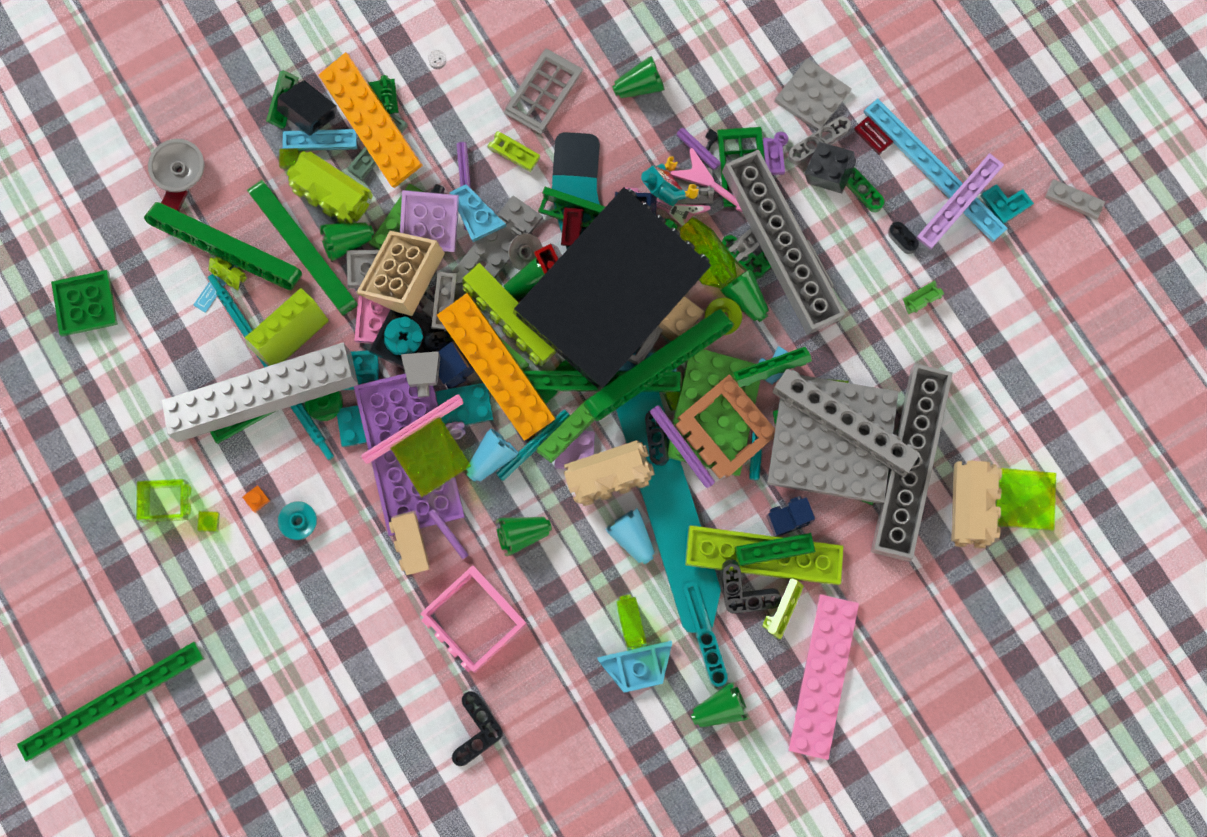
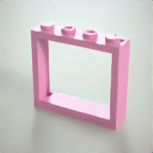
M474 566L470 567L420 613L424 617L421 621L429 629L432 626L436 631L434 634L441 643L445 641L450 646L447 650L455 658L459 656L463 660L461 665L468 672L472 670L474 673L527 625ZM472 577L516 623V626L475 664L431 617L436 610Z

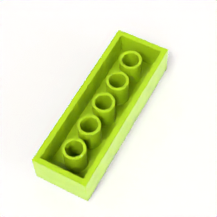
M480 263L463 277L464 289L462 290L464 293H469L471 297L473 296L477 301V306L482 311L486 310L490 314L489 318L494 324L497 325L499 323L503 327V333L509 339L512 337L517 342L515 345L520 351H526L530 355L529 360L535 366L539 365L542 367L557 353L513 314L514 308L519 303Z

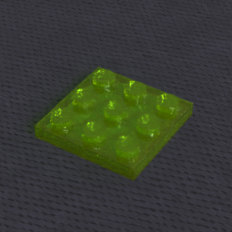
M440 417L390 448L422 498L471 467Z
M1001 468L1002 477L999 480L1001 498L996 499L995 502L996 507L1001 508V516L998 519L997 526L1054 531L1056 473Z

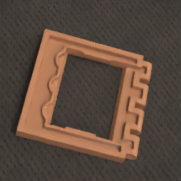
M730 374L677 418L679 422L675 425L683 436L688 432L691 434L686 440L695 451L700 447L703 449L699 455L708 466L713 462L715 463L711 470L719 479L724 475L726 478L732 475L774 438L775 428L742 388L738 386ZM720 394L729 401L734 410L739 413L744 422L758 437L752 444H748L735 455L732 461L726 457L694 418L698 413H701L711 405Z

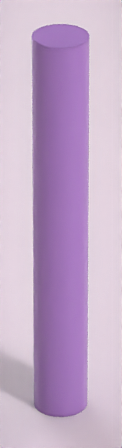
M434 508L428 512L430 517L462 559L466 558L469 554Z

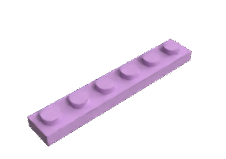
M989 153L916 239L931 250L1002 169L1004 164Z

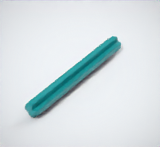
M566 410L560 412L554 421L544 427L518 452L514 459L505 464L496 473L502 481L509 477L570 414Z

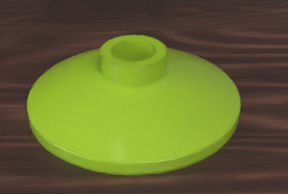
M725 297L717 298L707 306L705 318L721 309L728 314V318L734 323L732 329L725 335L732 334L741 325V308L732 299Z

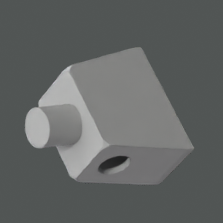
M439 352L401 354L408 385L410 387H417L418 397H429V386H436L438 384Z

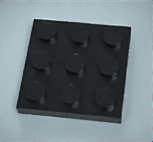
M390 310L370 348V353L404 369L402 356L391 353L384 343V333L387 325L392 320L402 317H408L415 321L422 330L423 339L415 353L434 352V350H430L425 346L424 338L429 333L443 332L444 330L431 329L432 320L417 312H414L413 316ZM399 333V340H408L406 333ZM431 339V342L438 343L439 339Z

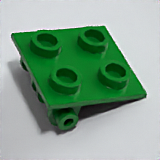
M382 75L379 81L368 82L389 114L399 113L395 79Z

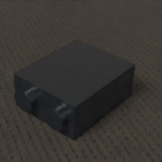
M305 80L295 84L289 91L282 93L278 97L277 111L309 136L335 118L337 105Z

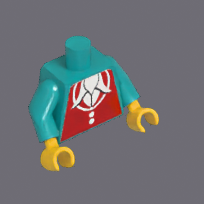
M670 156L666 164L653 165L644 171L641 175V180L654 196L673 207L679 200L686 197L695 199L699 189H696L697 186L695 184H690L687 191L682 190L668 172L674 171L678 162H673L674 157Z

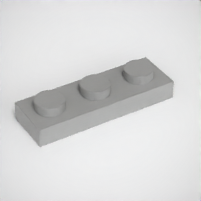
M1055 179L1052 180L1045 195V198L1095 220L1099 218L1105 201Z
M437 272L431 329L446 330L437 314L454 302L457 274Z

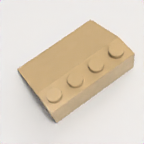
M389 231L356 293L395 312L413 316L445 253L436 240Z

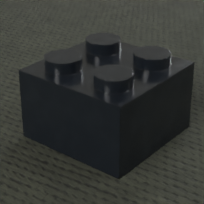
M819 142L804 173L808 184L842 194L856 164L854 151Z

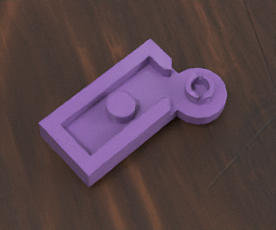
M777 132L774 139L763 138L764 159L772 175L785 174L783 146L788 143V135L785 132Z

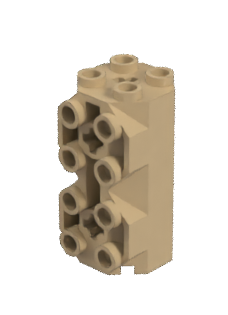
M636 440L565 464L564 468L567 470L564 471L569 491L576 494L573 497L574 501L583 504V506L594 504V500L612 498L614 491L625 494L631 491L630 488L648 486V481L655 474L652 464H649L646 458L649 456L646 445L643 446L642 442L640 443Z
M973 460L967 461V465H962V461L954 464L951 541L955 542L957 547H966L967 544L974 545V548H986V546H991L994 543L995 538L1000 537V527L997 526V523L1001 516V508L996 507L995 502L996 499L1001 498L999 480L1002 477V469L997 468L996 464L990 466V462Z

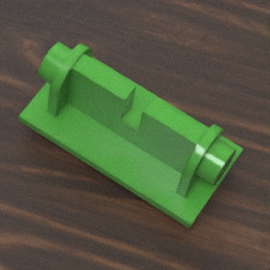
M935 280L903 298L907 314L917 313L918 310L927 306V303H932L942 298L944 292L941 288H937Z

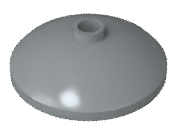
M171 139L161 143L153 150L148 161V172L151 179L159 188L168 192H182L193 187L201 179L205 167L204 158L199 148L192 142L184 139Z

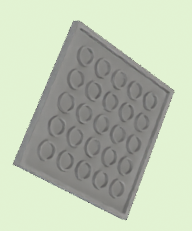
M801 375V378L815 383L821 391L831 393L837 401L845 402L850 406L851 410L864 414L868 421L881 425L884 431L893 434L898 391ZM797 386L792 388L796 393L802 392L801 388ZM815 397L809 398L811 403H818ZM780 398L767 485L883 504L889 467ZM830 407L825 408V410H826L827 413H829V414H834V413H835L832 408H830ZM842 418L844 424H851L848 418ZM859 429L861 435H868L865 429ZM881 439L875 440L877 445L884 446V442Z

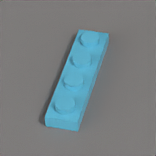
M354 129L318 130L311 136L304 131H283L282 149L284 151L357 149L358 135Z

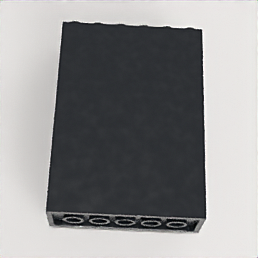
M625 187L618 192L513 311L517 318L598 390H601L712 266L709 263L710 260L704 254H698L694 250L695 246L688 240L685 242L675 228L672 227L670 229L665 224L666 220L662 216L651 212L652 208L643 201L641 203L636 198V193L630 188L626 189Z

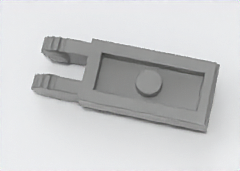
M750 228L734 241V244L728 250L732 252L737 249L740 254L735 259L739 261L753 252L760 243Z

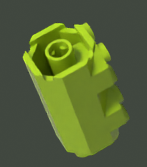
M305 151L301 152L296 164L287 171L289 176L288 185L293 189L292 192L300 198L302 196L307 198V202L313 207L319 205L323 208V213L329 217H336L340 224L353 223V220L359 221L370 205L367 203L368 198L372 200L373 197L371 190L311 151L308 153Z

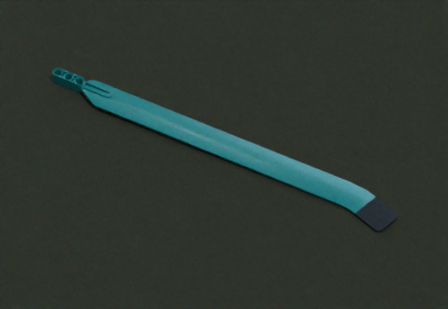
M563 132L556 137L552 189L600 205L597 194L600 143L595 135ZM583 214L584 223L592 220L589 214ZM557 219L562 233L563 221ZM641 392L616 409L626 444L638 440L640 443L642 442L643 446L646 445L648 453L645 416L648 411L656 406H660L665 413L659 392ZM660 432L655 433L653 436L655 443H658L662 438ZM659 452L656 459L660 461V457H663V454ZM650 456L646 457L649 464H652L655 475L651 476V480L648 481L649 485L640 488L680 621L686 632L696 634L710 684L714 687H722L727 682L728 675L716 636L712 630L721 588L715 569L685 565L689 526L701 527L684 470L681 461L669 458L665 465L659 466L652 463ZM707 634L712 638L711 644L705 645L702 643L701 637ZM715 654L718 658L717 663L710 664L707 661V655ZM715 673L723 675L724 680L722 683L714 682L713 675Z

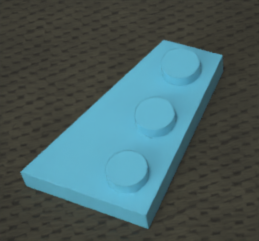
M467 184L449 192L452 195H459L458 212L473 242L507 226Z

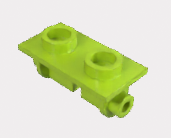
M211 257L208 270L238 291L240 282L244 283L247 280L245 273L236 267L229 270L232 267L231 263L218 257L214 259Z

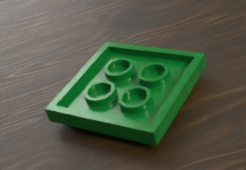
M108 270L51 282L60 336L63 337L118 325Z

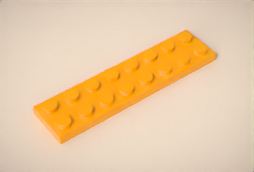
M347 52L319 74L320 79L391 187L396 188L423 166Z
M466 293L437 314L441 323L524 441L556 419L469 293Z

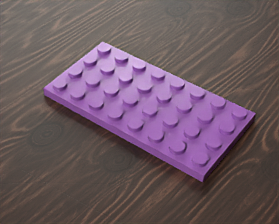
M406 373L354 386L368 450L438 407L434 386H429V397H418L417 387H410L408 385ZM441 418L371 462L388 536L395 535V533H391L389 522H392V516L416 511L420 529L436 525L428 514L433 508L444 522L465 518Z

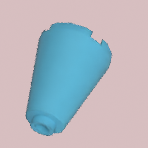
M491 428L485 434L467 466V476L474 482L476 480L481 482L518 455V451L511 443L506 442L501 434Z
M635 508L634 511H629L615 520L613 526L609 525L605 528L607 533L638 563L643 562L646 564L654 558L652 555L655 551L638 508Z

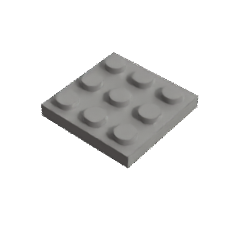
M807 58L778 94L774 102L818 131L825 126L851 92L852 88Z

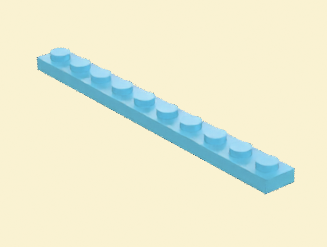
M878 98L864 110L863 113L869 116L893 143L950 199L963 183ZM977 197L963 212L992 242L1008 229Z

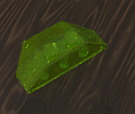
M695 217L689 219L680 228L681 238L685 242L687 240L695 246L694 250L698 254H704L712 265L699 281L703 285L723 289L737 277L735 260L714 230Z

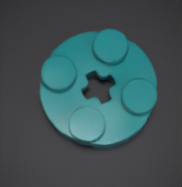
M408 317L392 320L387 325L384 333L385 346L395 355L415 353L423 339L420 326ZM399 333H406L408 340H399Z

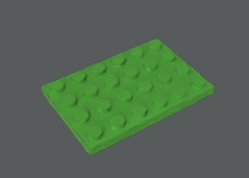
M705 349L687 360L673 425L675 426L679 422L677 418L726 376L730 374L735 380L733 372L755 365V363ZM760 380L753 382L749 386L741 387L754 404H756ZM722 394L704 411L694 417L730 461L747 446L750 427ZM689 432L686 433L684 436L681 434V436L690 446V448L701 461V463L704 465V467L711 469L715 465V463L713 462L709 466L705 463V461L699 455V453L703 449L700 447L698 450L695 451V449L686 440V438L691 434ZM669 439V458L686 462ZM742 466L738 468L732 475L740 476Z

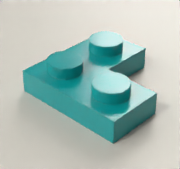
M997 184L980 195L992 213L1003 224L1034 204L1023 189L1007 198Z

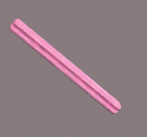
M458 394L374 446L361 455L363 461L369 464L464 403L462 398Z

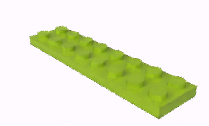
M690 525L685 565L722 570V564L726 560L733 559L737 561L734 547L782 537ZM813 542L815 553L740 566L741 573L840 585L843 546ZM729 567V568H730L729 571H732V572H733V569H734V568H733V567Z

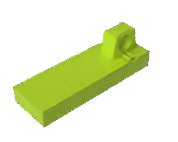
M793 578L789 581L775 616H766L762 627L768 630V633L780 640L804 588V585Z

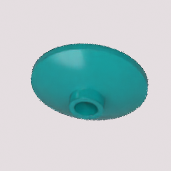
M301 501L287 504L282 508L278 516V527L281 533L292 540L307 538L315 530L317 524V516L314 509L309 504ZM301 518L302 523L300 525H296V520Z

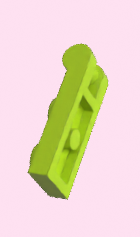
M499 131L495 133L494 140L487 145V148L492 152L498 153L529 172L533 170L540 159L538 153Z

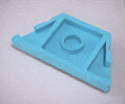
M672 641L597 657V659L624 693L661 685L664 681Z

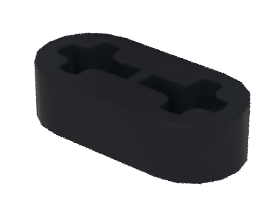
M902 222L891 224L888 230L889 237L904 253H914L919 246V241ZM894 228H895V229H898V228L901 229L900 234H899V233L894 234V233H893ZM907 242H913L912 247H906Z
M448 331L429 333L424 338L425 346L430 350L442 349L451 343L450 341H445V338H449L451 335ZM431 339H439V343H432Z

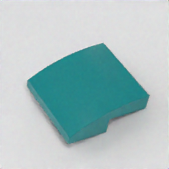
M370 350L351 351L358 385L379 380V357L370 353ZM354 386L344 390H354Z

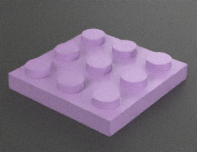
M403 190L400 233L436 240L443 251L455 252L459 195Z

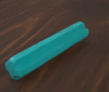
M754 431L752 435V443L758 438L755 435ZM762 448L751 457L750 480L757 481L760 478Z

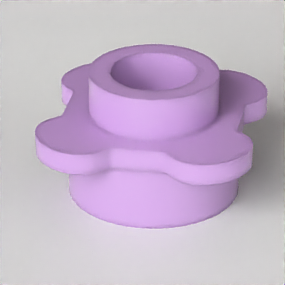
M447 423L445 425V428L448 430L447 436L451 439H460L465 434L463 429L464 423Z

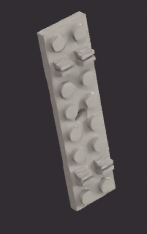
M513 195L497 214L507 226L477 240L452 271V273L457 274L454 302L465 295L462 290L464 289L463 277L478 263L486 262L487 265L484 268L496 278L510 261L508 248L511 241L519 234H531L543 219V216ZM429 300L422 309V312L430 318L433 317L434 303Z

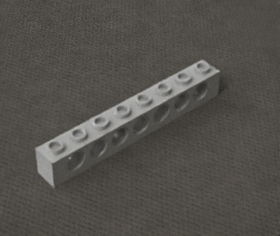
M786 369L774 387L772 393L903 477L908 474L920 455L914 446L901 442L897 435L887 433L881 425L868 421L864 414L854 412L848 404L837 401L827 391H821L815 383L804 380L794 370ZM797 386L801 388L802 392L796 393L792 388ZM815 397L818 403H811L809 398ZM830 407L835 413L829 414L825 408ZM842 418H848L851 424H844ZM859 429H865L868 435H861ZM881 439L884 442V446L877 445L875 440ZM892 450H898L901 453V457L894 456Z

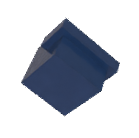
M455 342L449 343L438 351L440 354L439 378L448 389L456 388L467 380L465 377L475 372Z

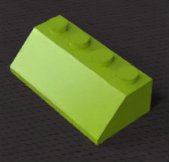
M300 288L245 337L246 345L266 365L271 366L286 361L326 325L329 320L317 303Z

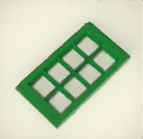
M761 127L717 130L719 160L721 163L722 187L728 192L729 186L722 173L725 164H727L726 155L740 154V157H743V154L759 150L764 159ZM742 138H756L757 149L743 150ZM738 139L739 150L725 151V140ZM723 197L724 207H736Z

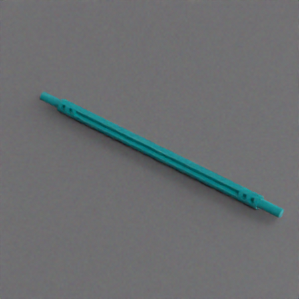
M211 274L208 276V279L216 290L217 297L243 336L246 337L253 331L252 327L226 288H223L216 276ZM258 357V359L260 360V362L262 363V365L264 366V368H265V367H268V365H266V364ZM302 403L290 406L314 444L319 446L327 460H331L334 455L325 443L326 439Z

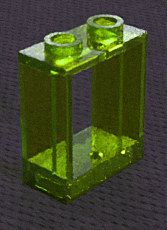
M184 479L137 481L136 520L142 523L188 520V515L191 514V504L188 503L189 496L191 495V485ZM180 487V514L150 515V489Z
M631 594L619 597L620 599L616 601V606L627 651L646 647L647 642L636 597H631Z

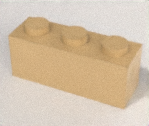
M416 511L392 516V522H389L391 533H395L397 539L394 541L396 552L401 554L402 559L399 560L401 570L405 571L406 575L429 570L430 563Z

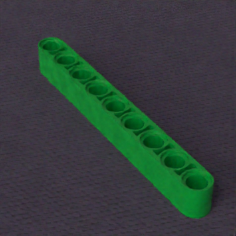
M261 179L247 189L250 196L341 315L345 316L358 306L357 302L265 182Z
M155 202L144 216L145 221L149 225L286 290H293L302 276L301 270L294 265L162 203Z
M721 309L715 311L591 396L584 403V407L595 421L605 418L728 333L734 323Z

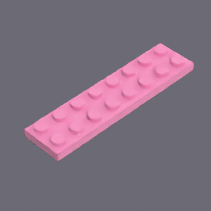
M819 595L788 751L825 760L829 759L859 603Z

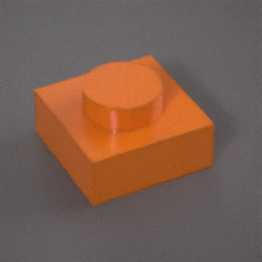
M258 485L242 497L254 513L270 502Z

